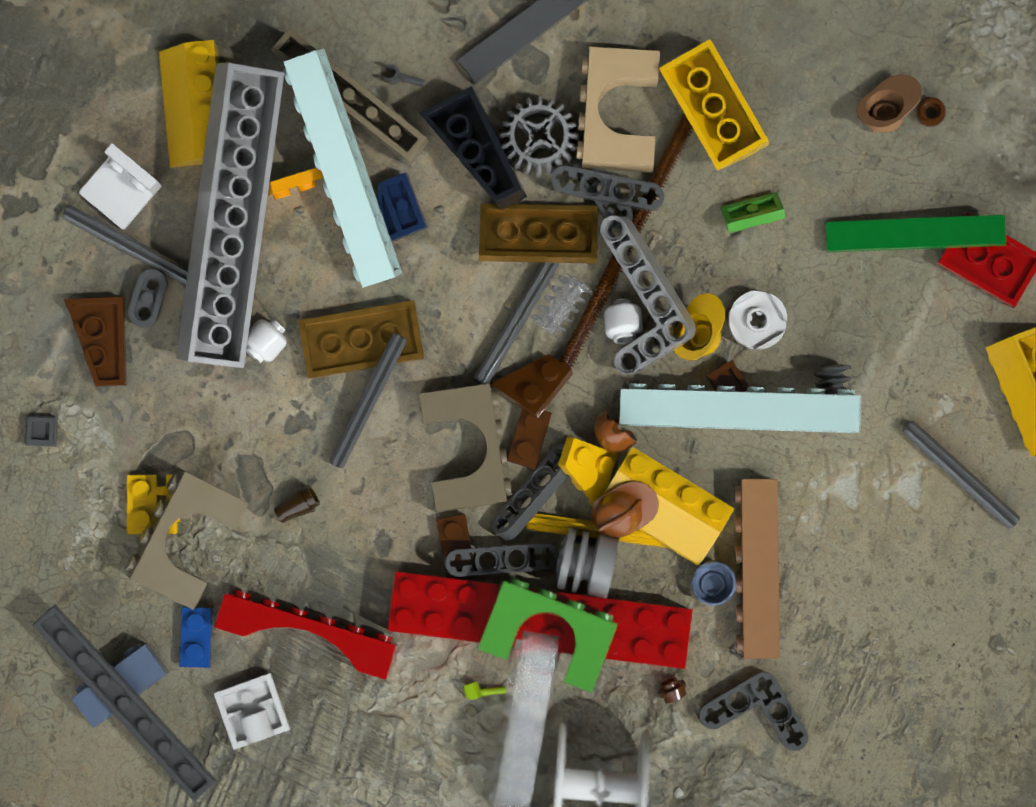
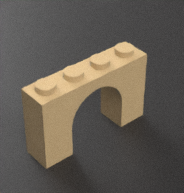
M589 47V56H583L582 74H587V84H581L580 102H586L585 113H579L578 130L584 131V141H578L577 159H582V168L652 173L654 167L655 136L625 135L612 131L603 123L599 115L598 105L602 97L616 87L638 86L657 88L660 51Z

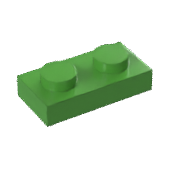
M777 192L720 207L728 233L742 231L746 228L786 218L784 207Z

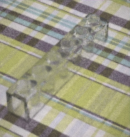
M523 631L522 640L516 639L513 657L519 658L517 669L511 668L508 686L514 687L512 698L506 697L503 714L509 715L508 726L501 725L499 743L504 744L503 755H496L494 772H499L498 783L492 782L489 800L495 801L494 807H531L559 644V637Z

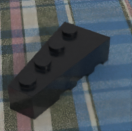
M472 86L420 112V115L501 210L527 197L484 106Z

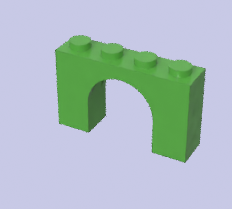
M511 578L510 583L504 581L478 650L507 660L517 631L528 617L541 612L557 614L570 624L575 635V650L563 682L592 693L618 625L612 622L613 616L596 610L595 615L583 611L585 605L569 599L565 605L555 601L556 594L540 589L538 594L527 590L529 584Z

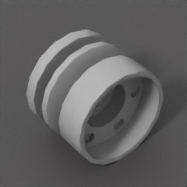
M569 527L568 533L561 543L556 566L557 588L564 589L567 577L573 578L571 591L576 592L581 580H586L587 595L607 599L619 538L600 534L595 546L589 545V532L584 531L581 543L574 542L577 529Z

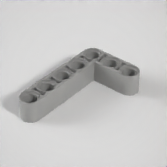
M609 216L602 221L600 226L602 237L657 324L656 327L622 348L614 358L616 369L622 374L630 375L643 371L689 341L696 332V325L633 222L626 216ZM616 221H619L622 225V233L618 237L612 231V226ZM631 246H634L638 251V257L634 262L627 255L628 249ZM646 271L651 272L653 275V283L650 287L646 286L643 282V275ZM662 296L666 297L669 301V308L666 312H663L658 305V301ZM677 321L681 322L685 327L682 337L677 336L674 332V325ZM653 337L657 338L660 342V350L657 353L653 352L650 348V341ZM629 353H632L636 358L634 368H630L626 363V357Z

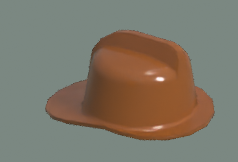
M630 481L598 498L591 509V518L599 532L609 537L621 538L637 531L652 521L658 511L659 500L655 491L649 485L638 481Z

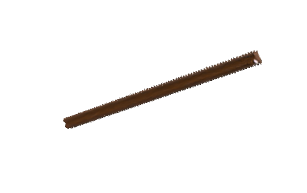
M683 114L678 124L679 126H677L665 150L666 152H664L660 163H658L650 183L665 187L663 186V184L666 185L664 181H668L666 178H669L668 174L671 175L669 171H673L671 170V168L674 169L672 165H676L674 161H678L676 160V158L679 159L677 155H681L679 152H682L681 148L684 149L682 145H686L684 144V142L687 143L685 139H689L687 135L690 136L689 132L692 133L690 129L693 130L685 114ZM649 190L648 194L642 195V198L647 199L648 205H652L654 200L658 201L656 199L657 196H655V190ZM640 209L634 211L632 222L639 233H641L640 230H643L641 226L645 227L643 223L646 224L644 220H648L646 216L650 217L648 213L651 214L650 211ZM614 254L604 270L605 272L601 276V280H599L596 290H594L582 314L583 316H581L564 350L565 352H563L559 360L569 368L574 367L572 363L575 364L574 360H577L575 357H579L577 354H580L579 350L582 351L580 347H584L582 345L585 344L584 340L587 341L585 337H589L587 334H591L589 332L592 331L590 327L594 328L592 324H595L593 321H597L595 317L599 318L597 314L600 315L599 311L602 312L600 308H604L602 304L605 305L604 301L607 302L605 298H609L607 295H610L609 291L612 292L610 288H614L612 287V285H615L613 282H617L615 278L618 279L617 275L620 276L618 272H622L620 270L622 267Z

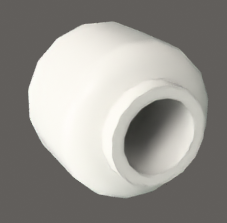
M629 299L613 301V305H610L604 311L605 333L607 337L620 345L630 344L635 341L643 332L641 308L631 303Z
M263 319L257 320L249 329L246 352L259 363H262L263 360L266 362L273 361L287 344V340L283 336L285 329L274 319H271L270 322Z

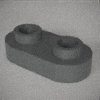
M155 269L145 270L137 279L128 315L130 320L139 327H150L159 318L168 288L167 279L160 271ZM152 280L158 282V287L155 290H149L148 284ZM143 308H148L150 311L147 318L140 317V311Z

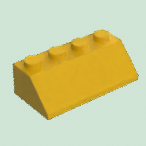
M711 39L659 68L717 171L742 161L769 145L767 136Z
M214 40L186 42L159 52L170 168L203 164L216 63H219L218 47Z
M1035 327L985 348L989 363L994 368L1000 382V389L1006 396L1011 408L1012 417L1017 422L1022 434L1024 446L1028 449L1031 457L1036 456Z
M632 446L604 494L630 481H638L649 485L655 491L659 500L658 511L652 521L638 530L697 566H700L735 508Z

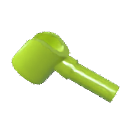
M478 681L463 686L465 696L470 700L487 695L506 694V686L480 689Z

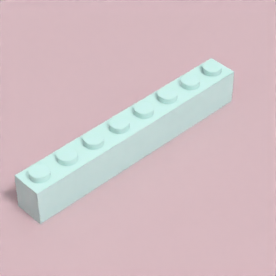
M325 49L316 50L285 61L284 77L287 83L292 85L295 93L293 98L297 112L299 114L302 113L305 122L303 126L304 134L307 140L312 142L315 151L313 154L315 165L318 170L322 171L324 176L323 188L327 197L332 199L335 208L333 210L334 220L342 228L344 234L343 245L346 252L351 254L354 265L352 269L357 282H361L362 288L395 278L402 274Z
M635 383L629 384V389H621L619 424L623 426L861 433L862 397L855 395V390L838 389L837 395L825 394V389H807V394H795V388H777V393H765L764 387H747V392H735V387L717 386V391H705L706 386L688 385L687 391L676 390V385L659 384L658 390L646 389L647 384Z

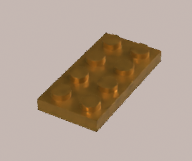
M480 204L479 261L597 264L598 206L512 204L501 210L497 204Z
M415 300L298 320L308 379L376 368L393 333L400 334L407 339L396 364L425 359Z

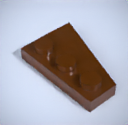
M125 298L64 299L95 386H127Z

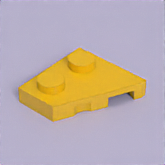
M567 436L558 465L565 474L571 477L575 487L583 491L588 497L590 506H593L595 501L604 494L608 487L618 454Z

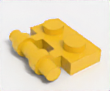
M173 474L166 475V486L158 487V475H127L128 535L142 534L147 526L151 527L156 518L153 516V512L158 503V496H167L169 492L166 489L167 484ZM181 518L172 524L167 534H178V522H181Z

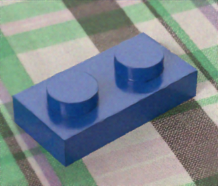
M182 607L180 667L211 668L213 608H195L193 610L188 607Z

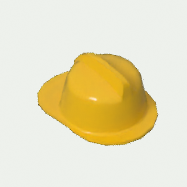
M710 293L700 294L693 298L686 308L696 325V332L689 341L675 349L674 352L680 358L687 361L697 360L713 353L721 342V329L725 320V308L722 301L716 295ZM679 322L674 331L677 336L682 337L685 332V327L681 322Z

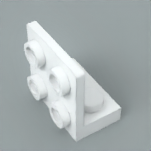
M111 143L105 150L108 159L79 193L124 230L162 186Z

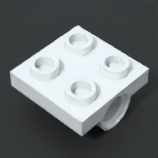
M271 673L214 693L233 750L291 729Z

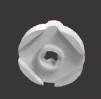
M750 291L743 294L734 302L728 314V327L732 337L737 343L749 350H764L772 347L782 338L786 329L787 311L783 303L776 296L766 292ZM755 312L758 316L763 314L765 316V320L762 322L764 327L752 326L750 324L753 319L751 314Z

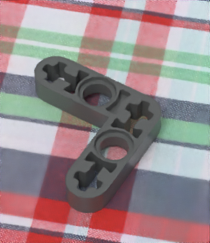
M759 672L704 704L699 711L700 722L709 729H717L760 705L785 748L798 751L804 748L808 742L807 731L776 678L767 672ZM761 677L764 680H771L772 684L768 688L772 695L777 691L780 697L771 699L766 705L762 701L763 699H768L766 693L762 690H756V687L759 685L758 679ZM735 692H742L746 696V704L741 709H735L730 704V697ZM724 699L726 708L732 712V715L727 717L724 711L717 716V723L714 724L711 720L706 722L704 718L708 715L706 710L710 707L714 711L720 709L722 706L718 702ZM775 703H783L787 708V715L781 720H776L771 716V707ZM792 717L795 723L790 724L793 731H800L802 734L799 737L800 743L798 745L793 742H787L786 739L790 735L785 727L781 731L778 728V725L786 724Z

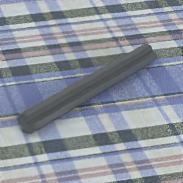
M72 205L66 207L62 215L66 221L186 285L187 267Z
M541 263L474 376L476 382L481 385L489 384L557 270L559 263Z
M392 334L330 458V463L338 468L345 466L406 344L407 339L402 335Z
M910 421L903 428L902 432L908 439L1004 526L1010 529L1019 522L1020 517L915 421Z

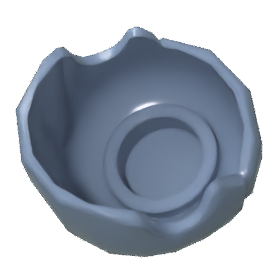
M707 561L701 564L691 579L693 594L700 602L709 606L726 603L736 591L735 573L727 564L720 561Z

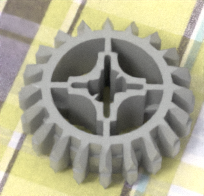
M537 97V105H532V100L527 98V108L524 109L520 103L515 104L518 114L516 115L514 112L508 111L507 117L512 122L502 121L501 127L508 130V132H501L499 137L502 140H509L503 143L502 146L505 151L512 150L507 154L510 161L517 158L514 163L515 169H519L523 163L526 165L524 173L527 175L530 173L531 167L536 168V176H541V168L546 167L548 175H552L553 169L551 165L555 164L556 167L563 166L560 161L561 158L566 162H570L572 157L566 151L576 152L577 146L570 143V141L579 140L578 134L570 133V131L577 129V123H567L572 118V113L567 112L562 116L561 113L564 110V105L560 104L556 109H553L554 99L552 98L548 100L547 106L542 105V97ZM532 115L549 116L539 124L524 120ZM556 122L560 125L564 135L561 147L550 136V132ZM517 127L521 128L529 139L523 151L518 148L514 136ZM545 130L544 138L547 141L539 139L533 144L534 135L531 132L539 134ZM539 149H545L548 152L554 153L552 156L543 159L530 157Z

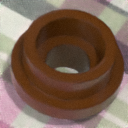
M934 97L923 99L916 108L917 119L927 127L939 125L946 115L944 104ZM927 108L935 110L936 114L934 117L926 115L925 111Z
M676 677L662 682L661 688L657 693L660 698L664 699L665 703H672L682 699L687 694L685 690L687 685L684 680H678Z

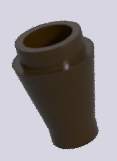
M299 486L280 505L274 508V512L280 522L284 523L315 512V508L320 505V501L311 486Z

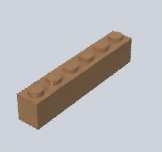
M777 479L739 480V486H734V503L740 504V516H735L734 518L735 533H740V545H735V563H740V575H735L737 585L735 592L741 593V605H736L735 608L736 623H741V635H736V653H741L742 659H780Z

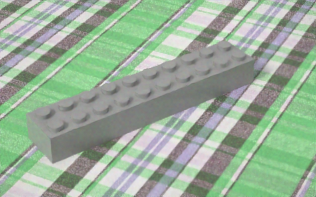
M216 63L176 359L244 368L284 72L233 63Z

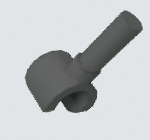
M393 64L385 66L388 70L396 71L393 78L383 76L387 83L395 85L399 82H407L423 87L425 80L401 73Z

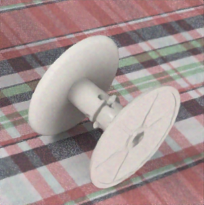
M560 722L553 807H562V799L596 801L598 806L604 801L635 804V807H646L649 772V729H644L641 733L637 773L604 772L603 768H599L597 772L595 770L564 768L566 726Z

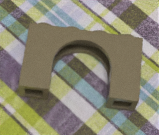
M490 384L419 394L424 425L465 421L476 426L483 434L487 443L485 460L476 472L462 478L432 482L436 512L506 503V496L512 495L510 477H503L502 466H508L506 450L505 448L499 449L498 437H503L501 419L495 420L494 408L499 407L497 390H491Z
M180 469L178 474L174 473L171 476L166 488L169 492L164 501L160 500L157 503L153 512V516L156 518L151 527L147 526L142 532L139 539L142 545L137 554L133 553L130 556L125 569L128 570L126 576L129 579L194 610L207 582L171 563L165 550V539L169 528L176 520L185 515L202 514L235 530L248 503Z

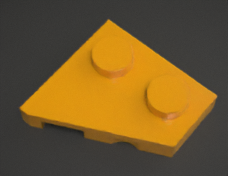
M314 168L269 182L268 197L273 196L274 200L291 195L290 190L297 187L300 192L317 187L315 181L324 178L322 171Z

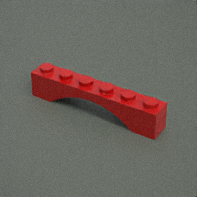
M235 589L233 594H224L214 628L240 636H247L270 628H295L309 631L323 637L338 647L358 672L384 680L388 679L398 646L392 643L393 637L376 633L375 638L363 635L365 630L363 628L347 624L346 629L335 626L336 620L320 615L318 621L307 618V611L290 607L289 612L278 609V602L262 598L261 603L249 600L251 594Z

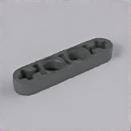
M571 166L557 167L551 175L553 188L561 194L645 211L659 209L664 201L662 188L650 182ZM563 172H567L570 179L577 180V174L583 175L580 181V191L574 190L576 184L567 183L565 187H560V181L556 180V177H561ZM589 178H597L601 181L602 187L599 192L591 194L585 190V182ZM624 183L629 186L631 193L626 199H618L614 196L613 190L617 184ZM635 186L641 187L639 193L648 194L649 190H655V196L659 197V201L654 200L652 205H648L646 198L638 197V203L632 202L635 196Z
M560 443L551 450L495 515L491 525L493 531L504 540L515 538L569 476L558 465L565 443ZM546 475H551L549 482L546 485L540 486L542 478ZM531 497L530 504L525 508H521L523 500Z
M547 543L457 549L445 555L443 566L448 574L459 577L549 570L557 565L559 552L555 546ZM532 548L531 555L542 554L543 548H546V552L552 554V559L547 560V565H544L543 560H531L533 567H529L530 554L528 549ZM514 550L520 551L524 557L523 563L519 567L511 566L508 561L509 554ZM485 552L491 553L495 560L493 567L487 570L483 569L479 564V558ZM469 553H474L472 563L475 571H470L472 565L460 566V571L456 572V567L450 566V561L455 560V555L458 554L461 560L471 559Z

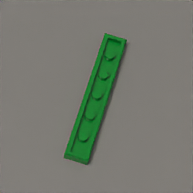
M1005 215L826 222L827 253L1006 246Z

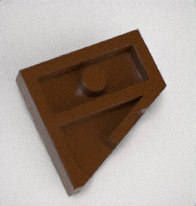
M548 354L496 380L491 386L493 390H497V393L538 419L573 375L571 368Z

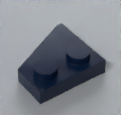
M405 172L378 183V204L391 242L428 228L408 173Z

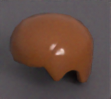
M604 410L597 414L593 425L594 435L598 443L611 453L624 452L637 444L634 433L631 430L620 431L618 429L620 419L609 418L608 413Z

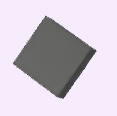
M27 416L25 445L56 447L58 417Z

